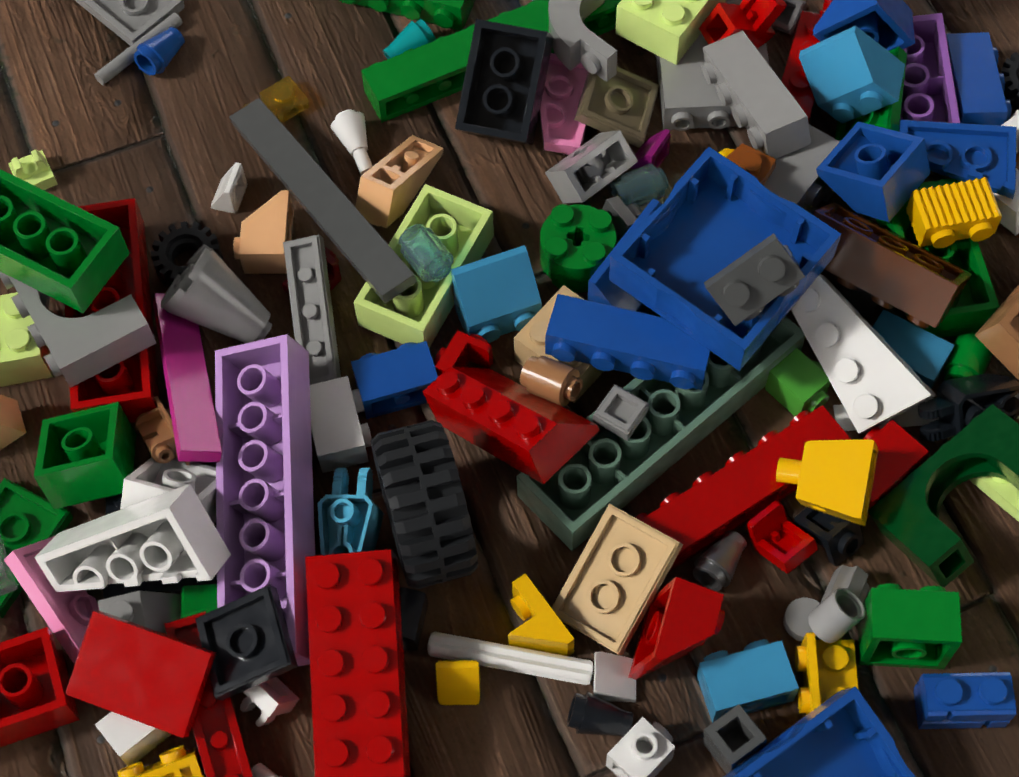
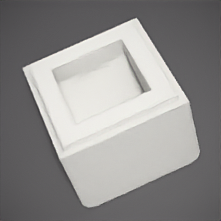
M235 162L222 177L211 204L212 209L234 214L238 211L248 185L241 163Z
M595 651L593 694L605 701L636 702V680L629 678L633 658Z

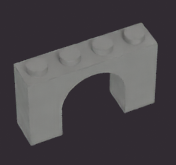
M0 271V278L6 289L15 287L18 292L17 295L11 298L22 318L30 315L34 321V324L27 328L37 346L40 348L47 345L51 353L44 356V359L54 377L56 378L63 374L70 388L156 344L149 324L131 294L91 315L80 318H66L49 311L50 296Z

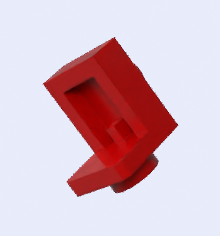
M457 330L447 348L442 347L434 359L437 375H441L450 366L466 367L469 361L490 369L493 364L492 346L486 339L477 334L468 335Z
M778 501L772 502L747 523L754 550L786 574H789L818 550L816 541L812 536L787 520L784 507Z

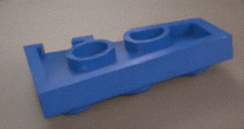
M900 120L899 132L925 138L930 171L964 182L969 179L974 180L986 177L992 192L1013 199L1016 186L1017 127Z

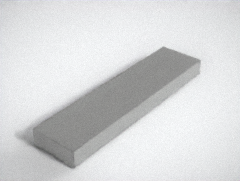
M317 234L283 242L294 337L296 342L309 351L310 385L341 378L324 239Z

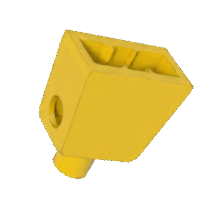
M870 439L806 441L802 460L779 458L776 481L798 485L796 499L801 505L866 526L879 449L875 440Z

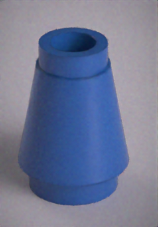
M170 27L139 44L137 52L134 54L135 63L147 75L153 76L156 73H163L185 43L183 35L176 28Z

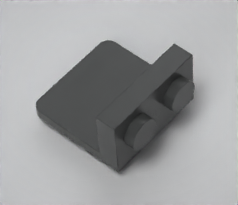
M773 233L708 279L704 284L711 296L736 326L743 320L749 321L757 317L763 311L764 305L777 296L783 297L794 291L799 285V281L805 275L789 247L782 245Z

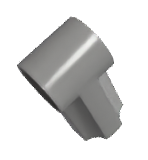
M841 565L838 567L830 579L820 604L808 615L809 626L815 635L824 642H836L865 617L866 611L863 603L870 587L867 583L868 574L859 566L848 567Z

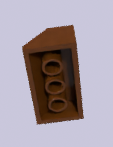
M835 202L821 207L813 213L815 217L841 233L834 258L825 267V270L838 276L836 281L851 290L861 288L872 294L871 299L876 304L887 309L896 307L908 313L907 319L920 327L928 328L930 325L936 328L941 324L972 276L968 271Z

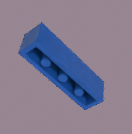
M557 294L545 334V354L552 355L557 360L587 363L602 371H622L630 373L635 378L641 380H661L669 382L680 389L695 388L702 390L711 355L710 350L663 317Z

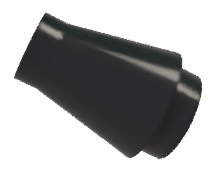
M588 691L585 695L575 693L568 713L567 727L576 729V734L624 737L631 729L633 713L625 711Z

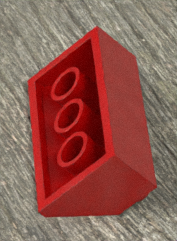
M450 366L422 391L437 422L441 423L444 428L542 484H545L600 431L597 424L558 404L528 393L526 387L488 368Z

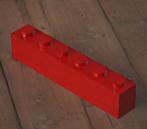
M823 405L812 412H809V410L802 411L791 420L790 426L779 433L777 430L767 433L759 440L758 446L746 453L744 450L735 453L727 460L725 467L715 473L712 471L705 472L694 481L693 487L680 494L677 491L670 494L660 503V508L649 515L644 512L635 516L638 520L683 544L669 572L717 542L726 531H734L751 520L758 512L765 509L772 502H779L797 490L798 485L776 481V470L780 457L802 460L806 441L852 440Z

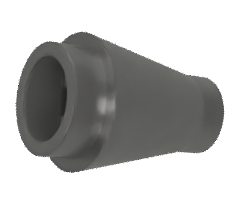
M726 531L722 538L695 560V568L693 570L695 580L701 586L716 592L720 591L722 587L729 586L742 551L747 546L745 538L736 531Z

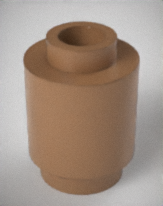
M531 356L528 358L520 374V384L526 387L528 393L560 406H566L570 401H575L582 390L583 381L580 379V373L577 368L546 356Z

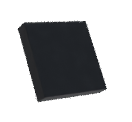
M270 584L195 619L202 648L216 652L209 674L216 699L223 701L298 667L277 588Z

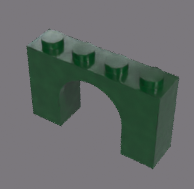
M990 405L868 510L881 533L943 588L975 561L963 540L939 520L940 507L946 496L956 486L976 477H999L1008 481L1019 490V424L995 405Z

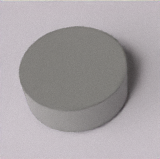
M808 597L795 599L786 609L783 619L784 627L787 633L795 640L802 642L806 632H813L809 626L808 615L820 604L815 599Z

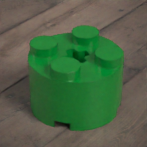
M560 204L552 209L551 214L544 221L540 231V264L544 274H547L552 280V284L560 289L564 285L574 293L588 291V280L616 246V230L610 214L605 210L581 204Z

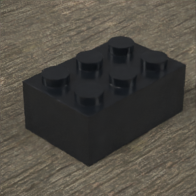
M476 19L455 129L464 133L533 146L554 37L546 31Z

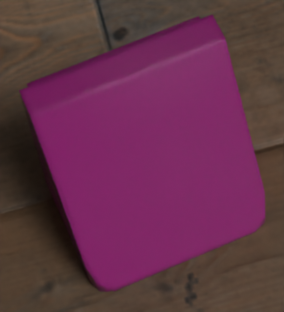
M664 129L647 139L635 154L638 162L630 168L649 178L654 176L669 154L670 130Z

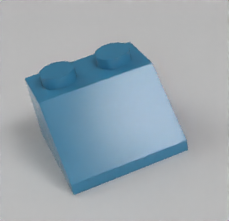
M856 25L803 49L799 53L800 62L817 106L842 124L899 101L905 64Z
M525 245L451 269L455 310L464 332L468 335L477 334L486 339L488 343L493 342L501 335L516 330L520 331L542 308L540 294Z

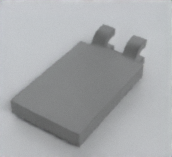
M75 0L130 46L172 13L178 14L185 8L183 0Z

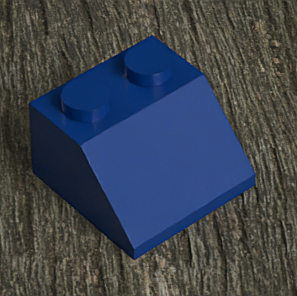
M833 0L813 28V35L820 42L856 25L888 51L897 47L905 49L915 44L913 13L903 0Z
M859 121L816 168L817 175L856 213L886 222L892 220L908 201L912 191L918 189L930 174L925 138Z

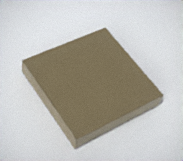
M618 66L617 74L608 82L598 75L588 72L574 120L601 132L621 130L627 143L640 148L645 142L659 85Z

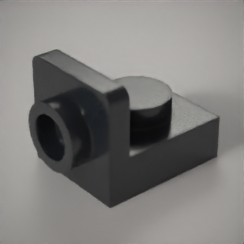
M808 507L794 517L795 525L812 536L819 545L825 548L829 562L836 567L848 557L853 556L864 543L859 524Z

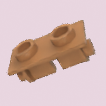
M156 396L157 408L140 414L135 421V428L144 443H146L153 460L157 463L165 464L178 457L170 408L165 409L158 396ZM185 462L187 466L191 465L190 462Z

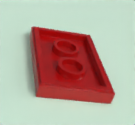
M95 610L92 612L65 694L178 737L186 738L189 737L216 652L103 611Z

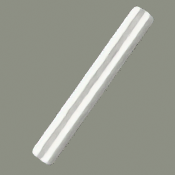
M440 632L431 633L427 647L428 654L432 657L453 661L477 660L480 666L582 685L590 684L594 669L591 660Z

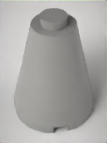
M203 244L186 263L188 267L181 275L178 274L168 288L161 301V308L168 313L243 343L263 340L272 327V323L268 321L271 313L212 248Z

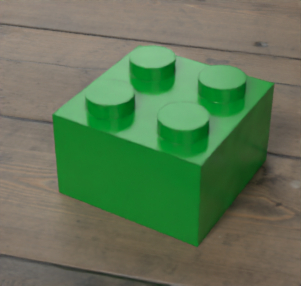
M119 402L42 420L34 478L53 509L122 494L124 478L133 472L137 434Z
M892 583L881 584L876 588L871 587L864 602L865 617L857 624L859 665L945 669L962 643L959 592L946 591L941 586H925L919 590L902 589V586Z

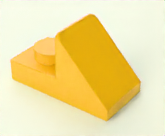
M525 573L512 582L513 598L510 600L511 605L523 621L528 618L529 620L508 634L509 645L564 656L573 654L574 637Z

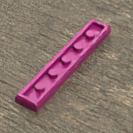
M155 293L153 307L178 461L220 462L222 448L199 325L166 312V310L161 308V301L165 294Z

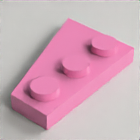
M53 536L13 550L4 561L74 663L77 660L92 612L99 610L96 599L87 594L86 590L55 592L34 558L55 537Z

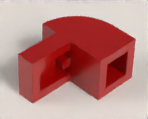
M743 0L739 5L719 2L698 29L708 45L743 30L753 45L759 48L775 35L771 25L784 11L787 4L784 0Z

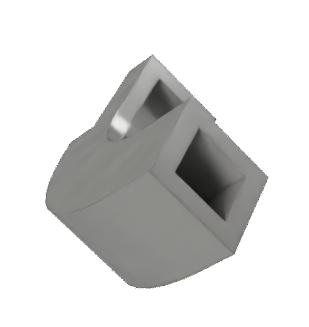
M549 0V34L554 37L552 48L558 59L570 71L579 63H582L589 73L596 74L608 82L617 74V50L590 31L583 23L592 12L604 3V0Z

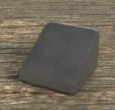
M784 0L787 7L771 27L792 35L798 25L802 10L806 11L807 9L806 1Z

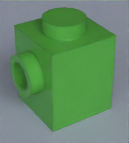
M796 348L769 371L765 390L795 417L804 410L812 412L826 404L829 399L827 392L830 381L819 362L811 361Z

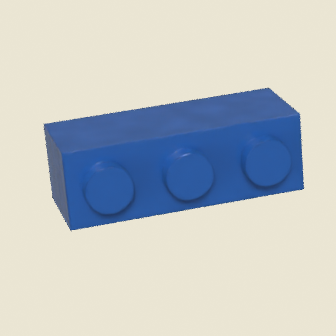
M989 32L946 33L960 123L1001 126L1011 118V102L1009 99L1005 100L1004 74L998 71V49L992 46Z

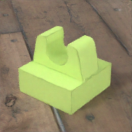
M32 150L30 155L20 159L15 157L8 163L14 176L42 190L58 185L43 150Z

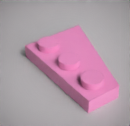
M553 53L550 55L539 112L543 146L546 151L570 155L583 145L587 125L574 120L588 71L583 67L582 63H579L570 71Z

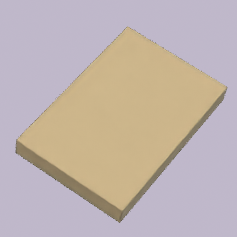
M609 504L552 606L553 611L562 622L622 656L683 544Z

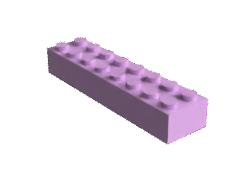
M288 334L215 350V416L222 448L220 462H216V529L231 553V556L217 573V608L269 584L277 588L297 665L304 666L310 665L305 557L315 556L309 351Z

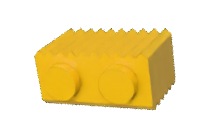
M986 177L974 180L969 179L966 182H953L950 185L946 183L943 186H931L928 189H915L911 193L906 208L919 247L933 245L934 248H945L957 240L968 238L975 242L983 241L995 234L1002 218Z

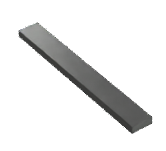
M257 98L229 116L232 125L384 303H387L417 282L414 273L260 98Z

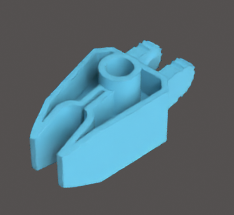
M347 468L335 469L332 494H326L317 503L321 555L375 551L384 513L372 501L373 473L371 468L359 469L356 495L348 494L349 473Z

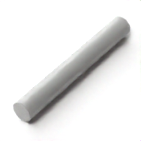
M175 12L97 71L94 74L97 81L101 85H105L135 61L134 54L137 52L139 44L170 27L178 28L182 25L183 21L180 16Z

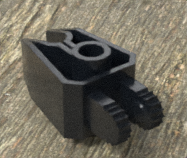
M988 373L944 380L937 389L936 398L918 405V416L927 420L938 419L920 427V438L925 441L935 442L955 436L973 418L980 415L992 404L1015 421L1019 416V399L1015 397L1019 393V382L1009 376Z

